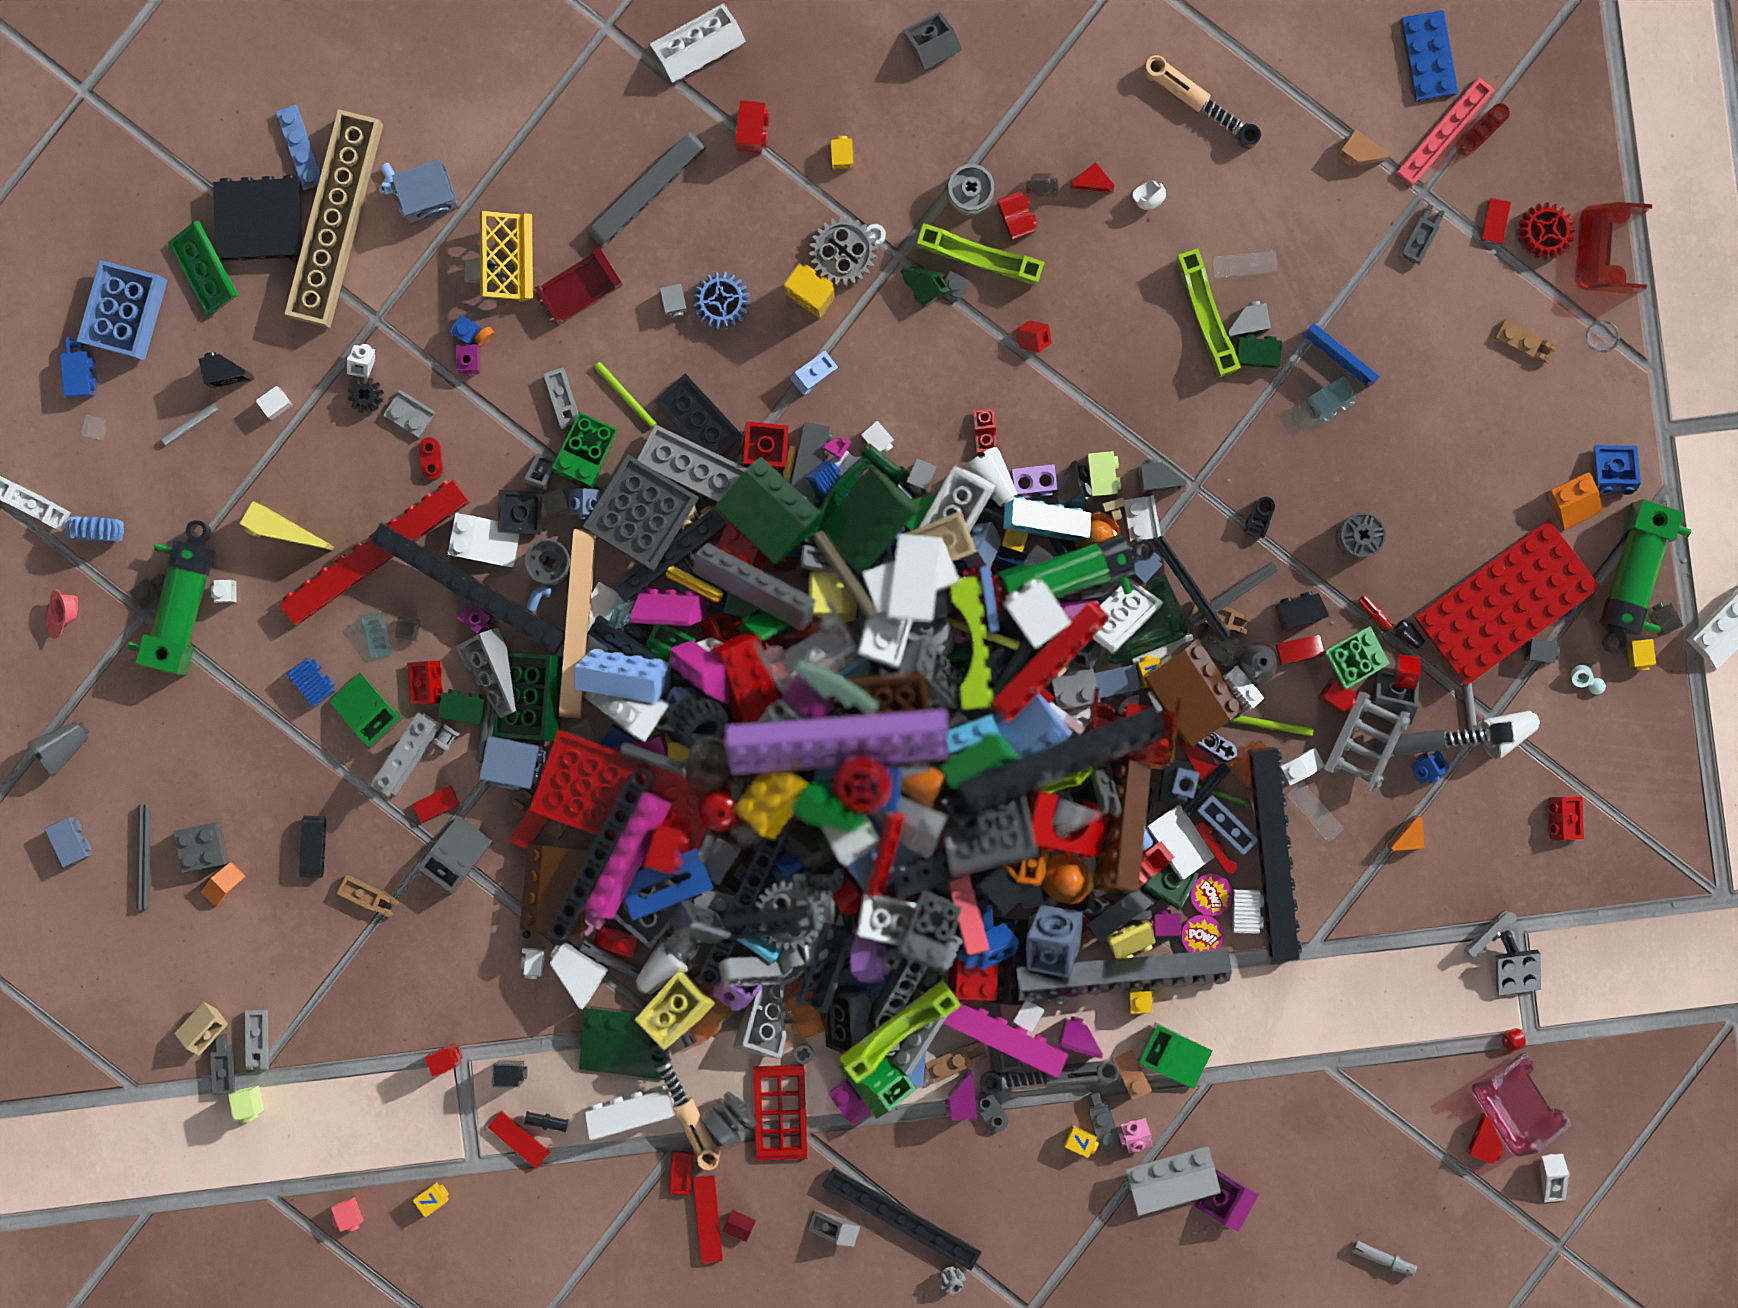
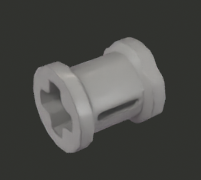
M444 723L443 730L437 738H434L433 742L442 749L449 751L450 744L460 733Z

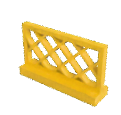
M480 212V297L516 299V301L533 299L532 214ZM486 217H492L497 223L492 230L486 225ZM507 219L515 220V229L512 232L503 224ZM499 227L507 235L502 242L494 234ZM489 237L498 245L492 252L486 246V240ZM509 239L515 244V250L512 253L504 246ZM500 248L507 255V258L502 263L494 255ZM490 258L498 266L492 273L487 268V261ZM509 260L515 265V271L512 274L504 267ZM500 269L508 277L502 284L494 276ZM490 279L498 287L495 292H487V282ZM509 281L515 285V294H510L504 288Z

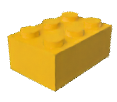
M799 264L784 284L786 295L819 319L835 299L833 284L824 277L822 279L818 278L815 275V270L806 264L804 267Z
M793 770L761 772L734 807V810L760 834L774 839L794 813L791 806L802 791L810 785Z

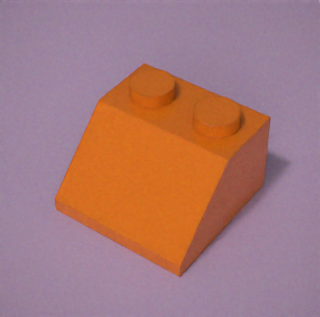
M1590 472L1545 492L1563 530L1603 512L1599 490Z

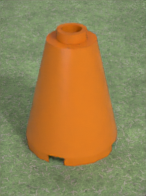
M928 767L929 772L901 779L900 791L919 805L932 810L938 800V791L944 786L946 776L942 769Z

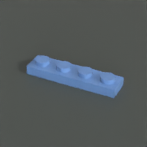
M295 104L276 111L303 190L307 192L318 188L321 172L298 107Z

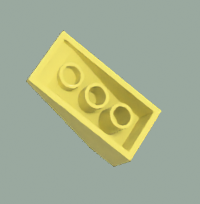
M254 501L240 524L245 526L244 531L258 538L262 535L327 550L334 549V546Z

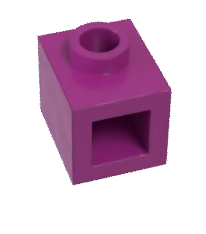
M477 344L456 345L457 371L462 373V376L471 377L475 376V373L481 372L480 347Z
M471 602L457 617L477 634L488 631L492 626L490 621L493 617Z
M1159 909L1158 913H1154L1153 918L1149 919L1155 936H1181V914L1171 913V909Z

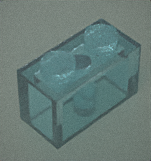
M1344 375L1308 397L1306 402L1318 421L1323 418L1325 421H1328L1337 415L1335 413L1336 410L1341 407L1343 410H1346L1354 405L1353 400L1358 396Z

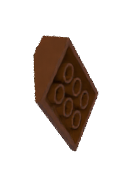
M1198 638L1183 643L1143 677L1189 748L1225 725L1243 710L1242 705Z
M925 672L844 678L878 703L875 711L878 715L931 711ZM840 700L842 718L867 714L855 702L847 707Z
M528 844L520 929L549 933V926L590 850ZM582 886L577 890L581 898L585 895V889ZM569 905L567 908V913L570 916L575 914V909L572 905ZM586 909L571 936L584 937ZM559 924L557 932L563 935L565 928L562 924Z

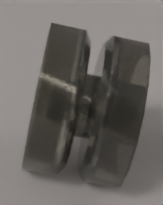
M704 737L694 743L683 767L685 779L690 786L706 793L724 788L731 776L727 743L715 737Z

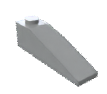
M499 628L479 633L457 645L456 648L464 667L477 678L475 683L478 687L482 686L487 693V700L499 717L503 718L515 712L507 647Z
M899 796L898 812L906 815L899 840L910 850L930 858L948 818ZM872 810L871 812L882 824L887 816L895 814Z
M784 984L762 985L759 993L745 1009L733 1048L754 1055L781 1059L786 1041V1031H784L785 1011H783Z

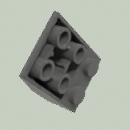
M924 637L905 645L898 674L925 672L929 698L954 709L957 708L963 679L960 671L950 664L947 658L943 657Z
M458 816L430 850L418 869L450 893H455L493 840Z
M923 891L905 926L895 954L932 970L941 968L963 907Z

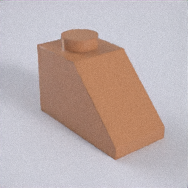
M1357 129L1339 152L1343 162L1348 165L1353 164L1354 166L1383 162L1391 154Z
M1132 1050L1113 1058L1132 1100L1152 1091Z

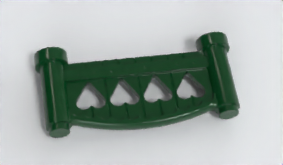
M862 444L858 451L861 458L840 476L820 505L818 511L821 513V524L800 543L803 546L818 548L812 537L816 532L820 531L821 526L843 501L846 494L851 491V487L857 484L858 477L863 474L864 468L873 466L893 484L898 480L905 484L910 475L909 471L903 466H897L872 444Z

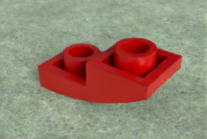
M994 409L973 410L976 455H985V451L997 447Z
M1320 635L1290 640L1275 645L1280 665L1325 656Z

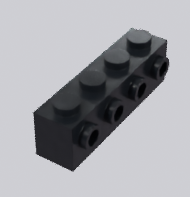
M945 851L934 854L933 859L928 861L922 858L914 861V866L906 868L905 865L894 868V873H891L889 879L899 901L978 873L980 870L953 876L948 853L946 854Z
M956 926L942 967L936 970L928 967L925 969L908 999V1003H913L941 982L948 968L952 967L958 952L962 951L965 946L960 927Z

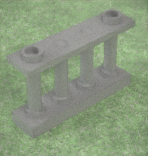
M1359 692L1356 698L1357 701L1349 713L1324 769L1331 773L1341 769L1369 782L1366 789L1374 791L1375 788L1378 789L1382 784L1383 777L1381 775L1402 730L1405 731L1409 726L1410 719L1408 717L1410 713L1402 712L1400 716H1397L1372 704L1370 700L1372 695L1366 692ZM1369 711L1396 724L1391 736L1364 724L1363 720H1361L1364 712L1367 713ZM1355 731H1361L1387 743L1383 754L1380 755L1355 743L1354 739H1352ZM1346 750H1352L1377 762L1374 773L1370 774L1345 762L1343 757Z
M417 713L371 783V786L388 797L391 793L397 796L443 724L426 713L423 715Z

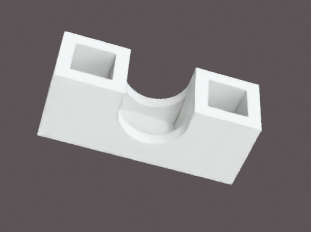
M878 421L861 434L866 443L872 444L884 455L893 448L892 443L894 439ZM846 451L841 460L835 457L831 462L839 467L841 471L839 475L841 476L861 457H854Z

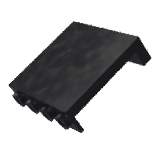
M284 175L283 179L263 176L262 180L242 177L240 178L241 181H232L231 178H220L219 182H213L216 254L220 261L300 257L302 249L300 185L302 184L296 176Z

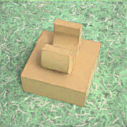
M1123 498L1101 505L1103 512H1110L1114 520L1122 518L1120 508L1126 506Z

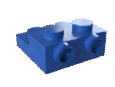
M1595 445L1593 448L1595 466L1593 480L1600 493L1611 494L1613 491H1621L1624 495H1630L1637 491L1641 485L1637 446Z

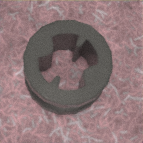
M807 1044L797 1046L794 1051L795 1060L800 1064L809 1063L813 1058L812 1048ZM803 1048L808 1050L807 1053H810V1056L805 1057L804 1060L800 1059L801 1055H797L798 1051H802Z

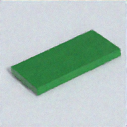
M194 221L168 242L206 316L213 315L238 296L199 221Z

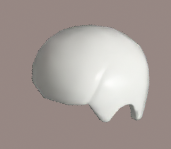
M1153 180L1135 189L1132 197L1138 207L1150 210L1160 206L1166 198V190L1162 183H1159V186Z

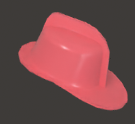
M58 590L52 591L46 615V628L51 638H58L63 631L64 625L76 619L78 610L77 596L61 594Z

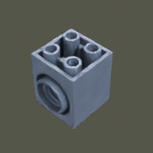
M441 160L392 175L393 182H390L394 195L396 194L400 202H397L399 212L403 215L404 219L407 218L411 223L422 219L437 218L445 215L450 210L459 208L447 168Z
M488 737L480 779L491 781L490 784L515 790H519L520 787L535 788L541 780V775L538 771L540 764L544 763L546 751H543V746L498 737Z
M1045 905L1040 906L1028 935L1027 970L1063 977L1070 976L1081 947L1082 912Z

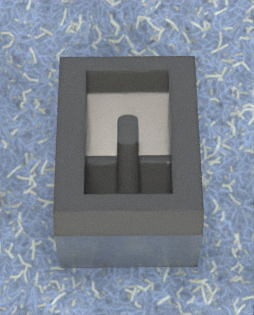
M537 453L524 478V483L547 491L553 475L552 467L556 459Z

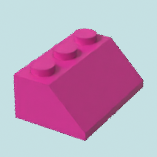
M655 587L647 588L646 592L638 595L630 616V622L688 626L706 619V597L691 589L679 592V589L676 588L666 589V591H659V588Z
M693 640L670 649V664L674 670L676 669L684 678L690 680L705 693L724 703L730 702L725 665Z

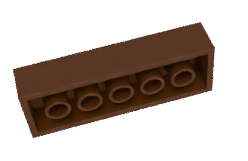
M1127 760L1110 764L1119 797L1120 812L1117 816L1111 814L1109 816L1100 857H1095L1096 871L1093 877L1095 891L1115 895L1139 892L1151 772L1150 764Z

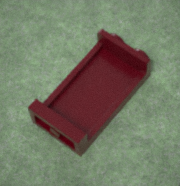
M600 247L594 249L591 255L548 282L535 287L537 293L534 295L541 305L545 303L549 309L546 311V314L552 323L556 321L558 325L563 324L623 286Z

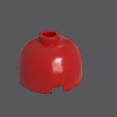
M722 787L712 788L705 792L698 806L699 817L704 825L712 830H728L740 818V815L734 810V807L740 800L734 792Z

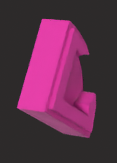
M845 438L834 439L827 442L823 449L841 460L852 441Z

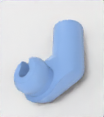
M385 163L380 166L385 179L382 185L379 186V191L382 194L389 195L393 192L390 182H393L392 175L395 173L390 164Z
M541 584L531 592L526 608L535 611L540 598L543 595L547 598L550 597L553 588L546 584Z

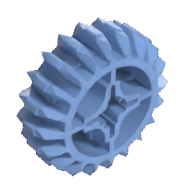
M715 272L716 279L712 280L711 276L707 275L709 282L706 283L704 280H701L700 283L703 288H695L700 295H693V299L699 300V302L693 303L694 308H700L696 311L697 316L704 314L701 318L702 322L709 319V327L716 322V329H720L721 323H724L725 329H728L727 322L731 321L732 325L736 326L735 318L739 321L743 320L740 312L743 314L748 313L743 306H750V302L744 301V299L750 298L749 293H743L747 290L746 285L739 287L742 283L741 279L734 282V274L727 279V272H723L722 278H719V273ZM722 284L731 286L738 294L725 293ZM716 286L715 295L708 298V300H704L708 290ZM719 291H721L723 298L727 299V302L724 301V310H722L720 303L716 302V299L719 300ZM735 301H739L735 311L727 315L728 306L735 303ZM705 307H717L720 310L721 317L712 315Z
M73 516L67 518L65 524L66 537L70 539L119 542L123 539L124 528L121 520Z

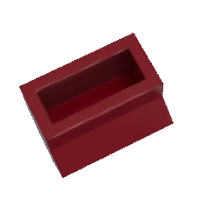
M731 1210L722 1231L747 1242L756 1220Z

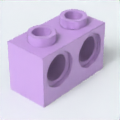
M1054 464L1011 470L1012 482L1019 497L1028 499L1032 498V494L1040 493V497L1052 496L1053 492L1057 491ZM1041 476H1048L1051 484L1044 487L1039 483V478ZM1021 478L1028 479L1030 482L1029 488H1020L1018 480Z

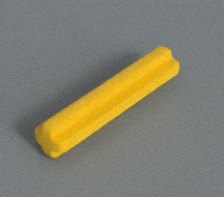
M674 566L667 569L666 576L714 602L722 599L723 592Z

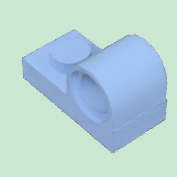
M824 351L797 370L790 380L805 395L816 387L821 380L833 373L838 366Z

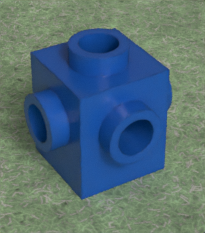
M1440 751L1429 755L1427 752L1418 755L1415 758L1417 761L1410 766L1420 784L1427 781L1430 784L1441 779L1440 775L1450 768Z

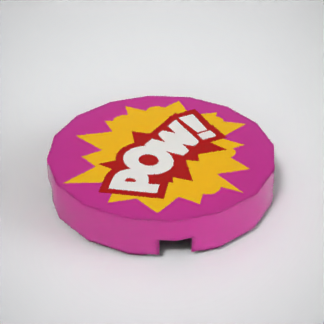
M1209 873L1197 878L1190 891V898L1196 910L1204 915L1215 916L1222 914L1228 909L1232 903L1233 892L1227 879L1218 874Z
M1204 914L1189 918L1181 930V940L1188 952L1219 950L1224 938L1223 929L1219 922L1213 917Z

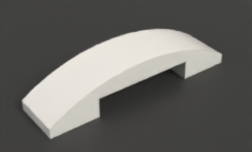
M0 476L1 501L62 531L71 512Z

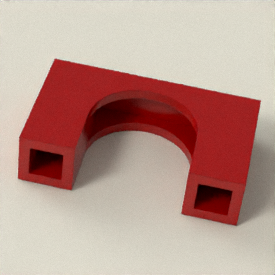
M1034 789L1028 791L1027 805L1036 847L1041 845L1043 850L1055 852V849H1061L1060 853L1073 856V852L1079 853V857L1091 859V856L1100 857L1110 816L1109 809L1106 814L1100 813L1096 802L1083 800L1076 827L1069 835L1058 838L1052 825L1058 796Z

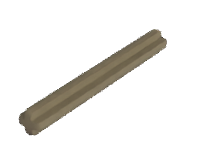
M816 532L812 537L814 542L866 618L870 619L876 616L877 609L824 532Z

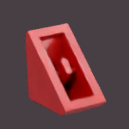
M1096 162L1076 177L1071 184V189L1113 193L1115 187L1114 183Z

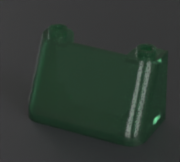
M1166 575L1153 578L1147 585L1148 592L1163 602L1162 606L1114 653L1103 647L1110 664L1123 663L1176 642L1187 635L1188 628L1183 610Z

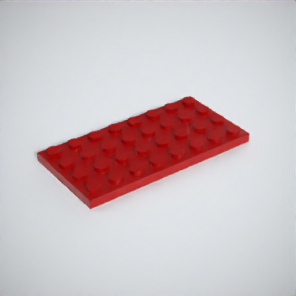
M1548 520L1414 619L1466 687L1601 587L1556 527Z
M558 730L529 811L598 836L633 771L636 769H649L654 774V782L648 793L655 794L671 804L661 825L688 833L689 844L686 851H682V854L700 847L707 826L704 825L699 817L698 806L705 792L717 787L620 754V751ZM642 772L640 773L638 780L641 784H644L647 780V777ZM633 791L628 795V800L631 803L636 801V794ZM622 810L618 813V819L621 822H624L626 819V814ZM612 829L608 832V838L611 841H614L616 838V833Z

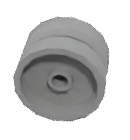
M965 164L957 168L950 177L947 189L948 200L951 206L959 213L965 215H977L985 211L991 204L994 195V180L990 172L976 164ZM968 188H973L975 192H973V191H971V190H970V191H967V189H968Z
M948 617L932 619V622L912 620L907 636V644L924 637L943 657L952 651L955 645V638Z

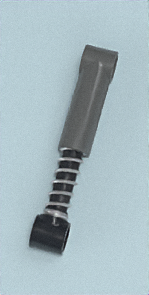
M1512 721L1491 723L1489 727L1487 726L1485 729L1480 727L1477 730L1472 728V730L1468 731L1465 729L1460 732L1457 730V732L1450 731L1447 733L1446 729L1401 734L1390 757L1449 750L1451 745L1457 747L1460 744L1465 746L1468 743L1470 745L1473 743L1480 744L1481 742H1491L1493 745L1515 743ZM1374 738L1375 752L1382 755L1387 743Z
M1105 1059L1095 1062L1065 1064L1059 1078L1039 1069L1037 1072L1030 1070L1027 1073L1025 1071L1022 1073L1016 1071L1015 1074L1008 1072L1007 1075L1001 1072L987 1071L982 1074L980 1085L985 1093L995 1094L998 1091H1002V1089H1008V1087L1015 1089L1016 1086L1022 1088L1026 1085L1028 1087L1030 1085L1037 1087L1038 1084H1046L1047 1088L1100 1082L1111 1083L1117 1079L1119 1070L1113 1061ZM1105 1066L1113 1068V1073L1110 1076L1102 1075V1069ZM1096 1071V1073L1076 1075V1073ZM989 1077L997 1080L996 1085L992 1088H988L985 1085V1081Z

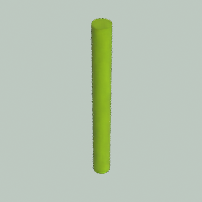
M601 362L594 366L598 373L645 424L652 429L657 423Z
M1236 715L1229 721L1311 737L1314 730L1309 727Z

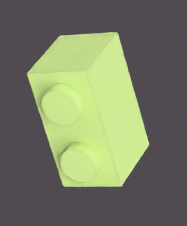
M1113 451L1088 454L1087 466L1090 474L1089 485L1092 489L1091 498L1117 495L1118 490H1121L1120 477H1116L1115 469H1119L1118 456H1114Z
M259 1085L239 1089L229 1094L234 1120L240 1119L241 1122L251 1121L258 1117L260 1112L264 1111Z

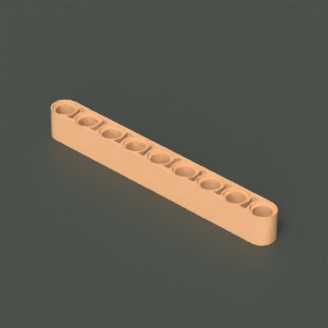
M574 529L559 706V717L577 719L582 718L584 691L575 690L574 666L587 655L589 635L587 632L590 624L596 534L585 529Z

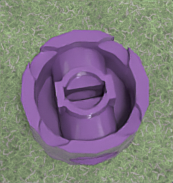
M720 975L719 980L714 984L712 993L732 1010L739 1011L751 1003L761 990L762 985L726 987Z

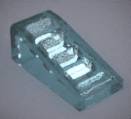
M383 611L362 615L361 619L371 657L377 658L393 654ZM376 619H379L380 621L379 623H374L370 625L368 622ZM380 627L382 629V631L371 633L370 631L372 629ZM384 636L383 640H378L374 642L372 640V638ZM386 644V648L374 649L375 646Z

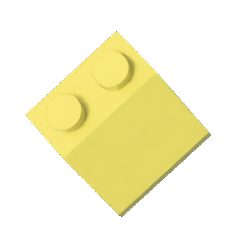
M822 572L809 573V597L816 600L813 615L835 625L856 620L857 604L836 573Z

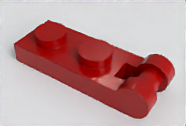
M1201 820L1194 824L1222 869L1228 873L1235 872L1237 864L1232 860H1228L1224 854L1226 848L1220 840L1216 841L1212 834L1215 832L1208 822L1204 824Z

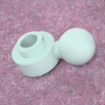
M1578 665L1572 669L1570 677L1575 686H1588L1589 691L1595 695L1604 692L1606 688L1605 682L1600 678L1593 679V673L1588 666Z

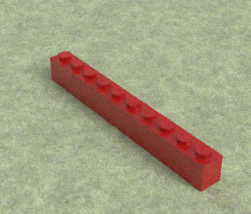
M447 480L438 486L440 490L434 494L428 493L421 499L422 502L419 505L408 507L404 511L405 515L399 519L397 517L393 518L387 525L416 542L471 502L454 480L451 482ZM370 540L364 544L360 542L352 548V553L347 556L343 554L334 561L336 564L331 568L327 566L317 573V578L314 580L308 579L300 585L301 589L296 593L292 591L283 597L284 601L280 605L293 624L299 626L395 556L370 542Z

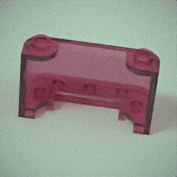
M1527 1053L1519 1054L1472 1085L1475 1097L1486 1114L1491 1117L1494 1127L1508 1149L1516 1156L1541 1152L1572 1126L1567 1114L1563 1110L1557 1108L1550 1109L1529 1076L1534 1071V1062Z

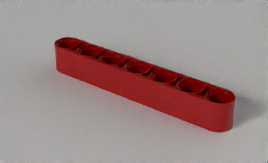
M1094 601L1085 605L1070 621L1071 623L1063 628L993 700L991 709L1006 722L1013 720L1108 622L1110 615Z

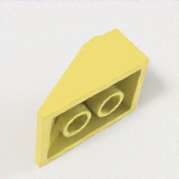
M1145 919L1131 923L1106 938L1115 959L1134 957L1133 953L1139 950L1141 953L1152 949V944L1156 943L1151 925Z
M677 972L635 1020L663 1049H666L696 1024L715 1003L687 974Z

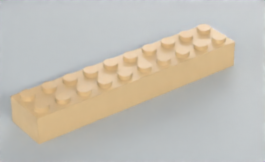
M340 109L337 111L285 310V315L289 318L331 328L383 124L379 119Z

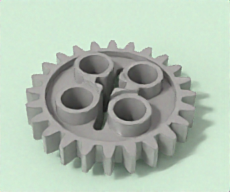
M840 217L839 223H836L832 218V225L829 226L824 222L825 230L823 231L818 228L817 230L820 235H813V239L817 242L810 244V247L815 249V251L810 252L809 255L816 258L811 263L812 265L818 264L815 271H822L821 278H825L828 275V280L832 282L835 279L837 286H839L841 281L844 282L845 286H848L849 280L855 285L857 277L863 281V273L870 275L868 267H875L871 260L878 259L873 254V252L878 251V247L872 245L877 241L875 238H870L873 234L872 231L865 232L867 229L866 224L859 227L860 221L858 219L852 224L851 217L847 219V222H844L843 218ZM841 232L848 233V238L845 241L837 239ZM833 239L840 247L846 249L858 261V264L852 262L845 254H841L839 249L831 244L829 240ZM856 246H863L864 251L862 254L855 255L853 253ZM827 248H833V256L825 257L824 251ZM845 261L849 262V269L841 271L840 264Z
M785 880L781 882L780 887L777 883H774L772 885L773 890L768 887L765 890L766 894L762 893L760 895L762 901H757L756 906L760 909L785 907L778 902L779 897L786 899V906L792 905L793 898H796L795 905L812 903L816 929L800 933L769 935V944L776 941V948L784 944L785 950L790 945L796 950L799 943L804 948L806 941L811 943L813 941L812 936L817 937L819 934L817 930H821L823 926L819 922L824 920V916L819 914L823 912L824 908L817 907L821 900H814L816 892L809 894L808 887L802 889V882L797 887L794 886L793 880L790 881L788 886ZM808 917L795 919L802 926L810 925ZM780 920V925L777 926L783 928L786 920ZM761 922L758 930H766L769 924Z

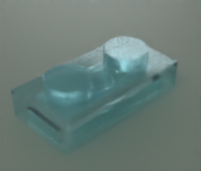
M637 598L614 606L608 625L616 629L632 623L630 622V616Z

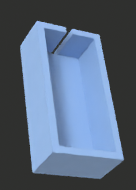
M594 649L574 666L575 690L655 703L671 687V664L663 662L661 659L649 660L643 659L642 656L631 657L619 652L607 653L601 649Z

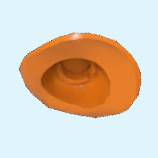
M1100 511L1091 513L1090 538L1082 542H1074L1077 549L1096 544L1098 541L1119 535V526L1110 515Z
M1057 854L1048 859L1046 874L1040 884L1044 891L1054 900L1067 904H1076L1085 899L1090 893L1092 875L1089 867L1074 855Z

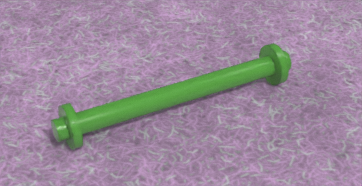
M1196 785L1195 790H1198L1201 786ZM1215 790L1210 794L1243 805L1244 809L1251 806L1250 799L1245 801Z

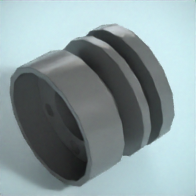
M1358 513L1346 518L1336 531V543L1339 550L1345 556L1352 559H1363L1376 554L1383 547L1386 540V530L1383 523L1377 516L1370 513ZM1365 531L1366 533L1364 536L1367 538L1360 540V534L1358 532Z
M542 539L533 543L527 550L525 568L528 574L537 582L546 585H558L564 582L570 575L571 554L558 541ZM548 558L555 561V563L552 564L553 568L551 569L549 566H545V563L548 562Z
M727 1091L724 1097L728 1104L719 1098L717 1102L722 1110L719 1111L711 1106L701 1115V1118L722 1144L731 1149L741 1139L736 1131L738 1128L747 1134L749 1129L745 1122L752 1128L758 1123L747 1105L740 1098Z

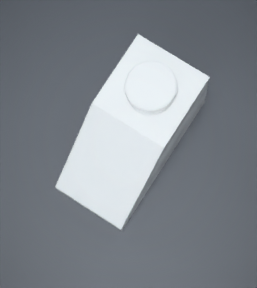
M1316 747L1281 764L1280 773H1283L1286 785L1291 786L1325 767Z
M1563 1154L1542 1156L1540 1175L1544 1202L1566 1200L1569 1172Z

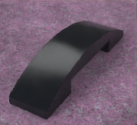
M1144 885L1139 888V892L1130 893L1087 924V927L1100 943L1161 899L1143 889Z

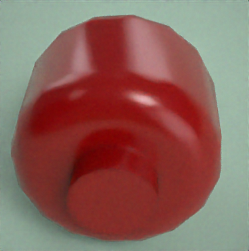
M1514 1028L1503 1033L1502 1044L1509 1051H1515L1525 1047L1526 1038L1521 1029Z

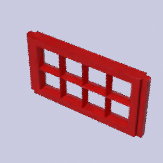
M804 1064L753 1066L755 1120L758 1123L755 1126L756 1161L808 1159ZM797 1077L798 1091H782L781 1078ZM761 1078H777L778 1091L762 1092ZM778 1096V1110L762 1111V1097ZM782 1096H798V1109L782 1110ZM799 1114V1128L783 1129V1115ZM778 1115L779 1129H763L762 1116ZM799 1133L800 1147H784L783 1134ZM763 1134H779L780 1148H764Z

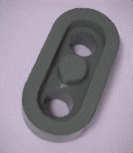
M979 1093L975 1099L977 1110L991 1130L995 1132L1003 1131L1008 1125L1006 1113L993 1094ZM989 1100L990 1105L984 1107L982 1106V1101ZM997 1117L1002 1119L999 1125L994 1124V1119Z

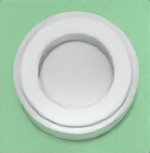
M872 224L867 227L865 232L872 231L873 234L870 238H875L877 241L872 246L881 245L886 236L884 228L878 224Z

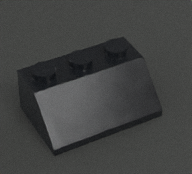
M856 985L836 986L828 1012L824 1013L827 1048L845 1054L873 1033L871 994L869 990Z

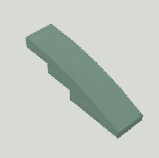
M801 659L796 662L795 670L826 699L833 693L847 707L855 702L869 716L876 711L878 703L843 677Z

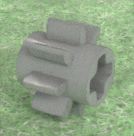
M948 1267L941 1272L942 1279L938 1280L941 1289H944L945 1293L956 1294L963 1289L962 1282H965L966 1278L959 1268Z

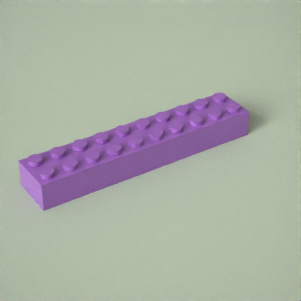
M946 710L727 726V749L731 773L744 774L830 768L840 766L841 764L845 765L846 760L852 761L855 756L860 761L865 756L866 761L869 762L871 758H874V764L880 762L897 763L949 758Z

